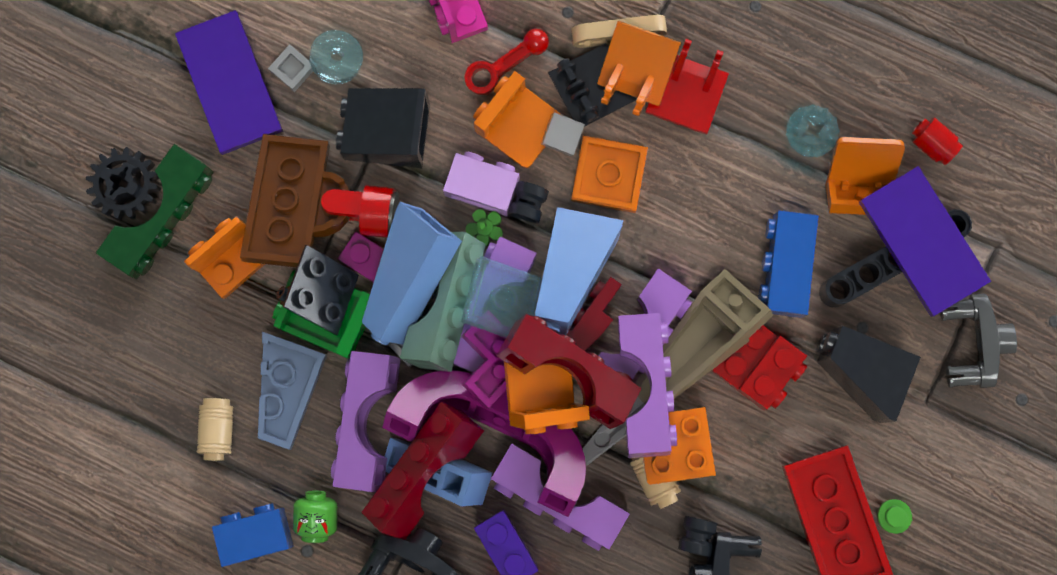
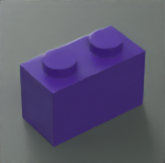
M504 509L474 527L475 532L500 575H532L538 571V566Z

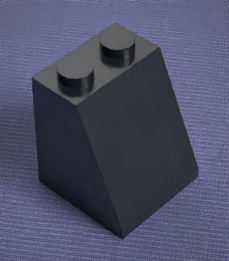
M349 88L348 97L342 98L340 116L345 118L343 130H338L336 138V149L341 150L340 154L343 159L422 169L430 110L426 89Z
M845 326L829 331L828 335L823 334L816 348V352L820 354L817 363L873 421L878 423L896 422L921 357Z

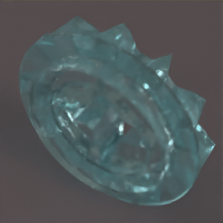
M815 104L800 107L792 114L786 127V135L791 147L799 154L807 157H819L828 153L836 145L840 133L837 117H834L828 111V108H822ZM808 121L813 126L824 124L818 133L819 139L814 135L801 136L809 128Z

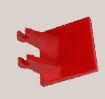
M686 39L680 56H676L660 105L648 103L645 113L707 135L729 73L718 69L724 53L720 50H717L711 67L686 59L692 40Z

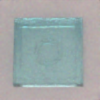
M483 256L478 257L461 322L507 337L514 323L526 313L534 316L542 278Z

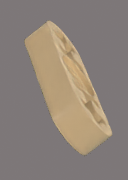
M648 15L576 25L571 29L573 46L578 48L601 46L605 43L610 45L617 21L661 36L667 35L666 19L663 15Z

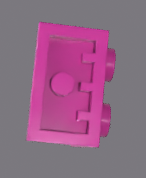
M429 0L431 6L437 4L434 7V11L437 16L438 26L442 35H449L452 43L488 30V25L478 0Z

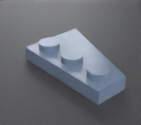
M262 332L263 357L260 374L262 379L261 397H259L258 439L292 450L327 355Z

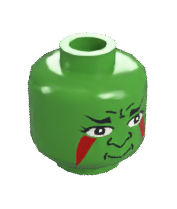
M312 490L305 492V497L296 500L293 505V530L295 534L301 536V540L308 543L328 541V537L337 531V502L326 497L325 491Z

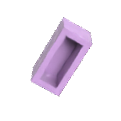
M465 152L464 155L456 153L443 189L445 197L508 216V211L513 201L518 181L520 180L519 173L514 172L515 167L503 162H496V165L485 163L482 156L472 152Z

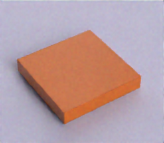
M583 135L571 201L636 213L648 147Z

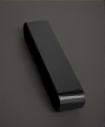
M954 209L948 211L952 220L956 222L962 236L966 237L972 229L970 216L962 210ZM884 247L823 282L819 289V296L825 305L836 308L897 276L902 271L899 267H895L889 262V250L887 247ZM861 267H867L871 270L873 274L871 283H866L860 278L859 270ZM832 283H838L843 287V299H836L831 295L830 286Z

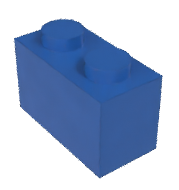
M271 503L253 508L255 515L242 518L240 512L220 517L221 524L213 526L212 531L221 567L294 547L284 507L275 509L274 504Z

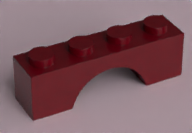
M526 313L514 323L496 355L498 358L523 374H527L534 368L542 365H554L563 368L578 382L582 391L583 405L589 406L590 417L609 429L625 423L642 389L633 383V379L629 375L608 367L600 356L585 352L576 346V342L572 338L551 330L547 327V323L537 316H530Z
M440 402L361 513L381 533L406 540L424 515L421 507V496L429 479L445 464L456 459L465 458L484 430L463 411Z

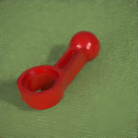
M531 29L525 34L522 43L494 63L490 64L486 61L472 63L467 68L464 76L467 87L477 95L491 93L504 74L529 56L540 55L547 50L549 46L548 35L541 29ZM482 70L491 74V81L487 86L477 87L474 85L473 78L477 72Z

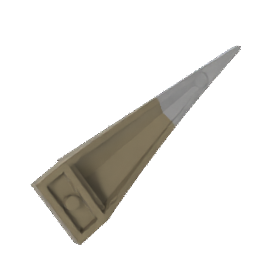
M726 269L700 291L669 336L668 343L663 345V356H670L671 377H665L666 391L672 390L674 399L747 344L749 337L773 316L771 309ZM642 373L635 382L642 389L627 418L638 413L646 405L650 397V383L646 373ZM625 423L613 429H609L603 424L582 448L586 466L626 436Z

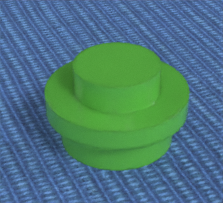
M891 499L881 504L877 512V520L882 529L889 533L898 534L909 528L912 522V512L903 501Z

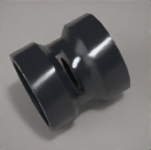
M518 181L515 190L517 198L515 202L511 203L508 214L526 222L539 224L542 216L540 208L546 202L549 191L529 182Z
M685 516L683 527L685 528L686 537L680 538L678 549L711 557L713 546L709 539L716 533L718 523Z

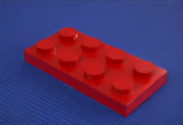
M848 445L782 466L819 575H893Z

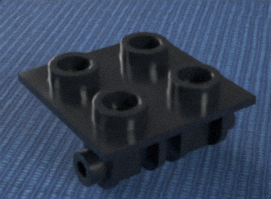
M606 43L571 61L569 58H566L557 64L558 68L548 72L573 120L585 124L584 127L636 101L634 96L616 90L608 105L601 103V99L605 94V87L597 83L609 49Z
M305 245L291 285L287 288L282 286L278 290L276 297L280 300L283 308L337 336L359 275Z

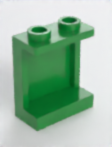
M296 270L292 271L286 288L291 285ZM354 289L337 336L283 308L280 301L273 312L272 319H275L273 326L350 359L351 351H356L366 329L362 319L370 294Z

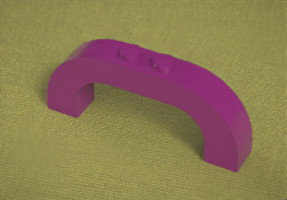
M431 372L415 378L397 393L386 411L383 429L412 442L422 425L430 418L440 402L463 411L469 417L535 449L543 458L547 468V481L537 503L569 517L582 491L586 476L584 452L572 429H557V425L546 426V432L525 434V429L510 426L507 390L490 408L485 409L462 386L464 381L471 375L467 372Z

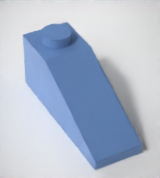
M390 438L384 456L387 458V473L391 472L411 443L397 438ZM456 459L438 469L429 479L424 490L459 506L483 505L492 472L465 460Z

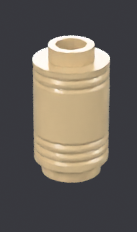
M205 398L203 399V405H199L197 453L204 454L203 460L224 461V455L231 454L234 407L230 406L229 399Z
M643 457L631 458L632 462L630 464L651 506L658 504L659 508L662 509L678 501L676 494L681 492L677 481L650 485L646 480Z

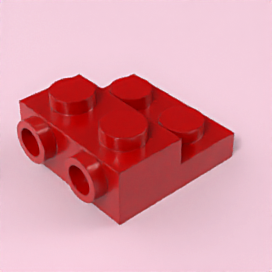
M762 325L749 337L747 344L711 371L760 409L768 410L770 406L776 409L787 395L783 388L788 381L792 379L796 382L806 370L807 365L803 361L807 355L781 335L777 336Z

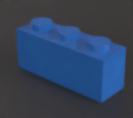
M778 210L773 215V219H768L765 237L770 239L769 252H764L762 260V271L767 272L766 284L760 285L758 299L771 309L773 315L803 318L808 315L819 215Z

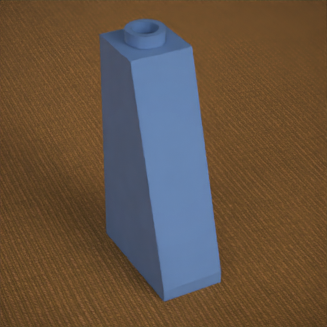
M399 202L362 319V323L372 332L371 337L384 345H388L390 342L404 344L408 326L417 323L462 242L424 209L403 202Z
M557 207L535 316L543 319L547 323L548 328L558 334L566 335L619 240L623 220Z

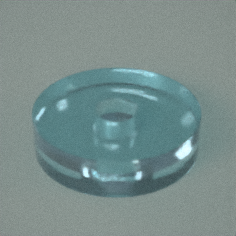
M330 30L320 34L314 40L309 54V62L313 72L323 81L331 84H343L351 81L358 74L363 62V51L359 42L349 33L340 30ZM331 54H339L342 59L339 61L333 60Z

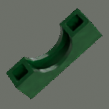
M176 144L171 147L155 170L163 187V199L158 212L151 220L140 226L120 227L115 225L96 251V254L135 279H138L140 275L144 276L151 269L154 263L152 258L159 248L163 249L168 245L174 233L172 230L179 220L184 221L193 209L191 203L198 194H203L212 182L211 176L214 172Z

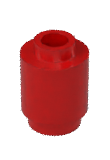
M935 117L930 121L924 118L912 131V134L915 136L912 143L936 163L940 161L943 165H947L963 147L958 142L959 137Z

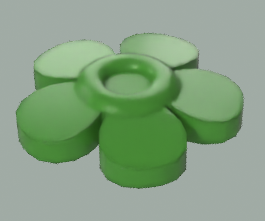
M476 210L472 215L476 223H468L466 226V233L476 237L486 246L489 245L490 238L498 241L499 237L503 236V230L497 227L501 223L502 218L495 211H492L487 216L484 210Z

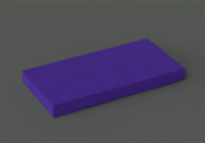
M236 10L175 33L221 155L262 140L263 134L276 135L283 132Z
M919 166L859 201L862 209L930 317L937 315L991 282Z

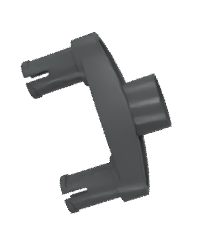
M985 293L971 294L970 298H963L948 307L954 308V311L940 312L942 321L972 318L975 321L979 361L977 365L947 366L946 375H961L960 378L947 379L949 388L979 385L980 388L995 387L999 373L1000 354H1013L1017 351V336L1014 324H997L988 296Z

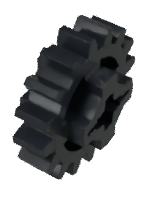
M125 147L122 155L115 148L111 149L110 158L100 154L99 158L102 163L99 166L96 164L90 165L92 170L95 171L94 176H86V180L93 184V187L87 189L86 193L96 197L92 201V205L96 208L103 207L101 213L108 217L113 213L114 218L121 221L125 213L132 220L136 219L137 210L144 214L148 213L145 204L147 202L156 204L157 201L151 195L153 192L161 191V188L154 184V181L158 180L159 177L155 171H151L155 164L150 159L144 161L145 155L140 151L133 156V151L128 147ZM122 164L121 167L112 169L113 167ZM142 174H143V177H144V187H143V188H142L141 182H140V177L142 176ZM104 180H105L106 187H107V190H106L105 193H104V189H103ZM121 180L128 182L126 188L119 186ZM137 198L133 202L125 204L127 200Z

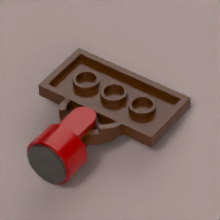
M263 134L240 258L242 262L297 268L305 245L313 248L315 237H328L340 231L348 221L359 222L361 235L387 238L399 204L398 192H396L395 188L366 185L363 192L349 191L343 178L336 173L326 172L330 150L329 141Z

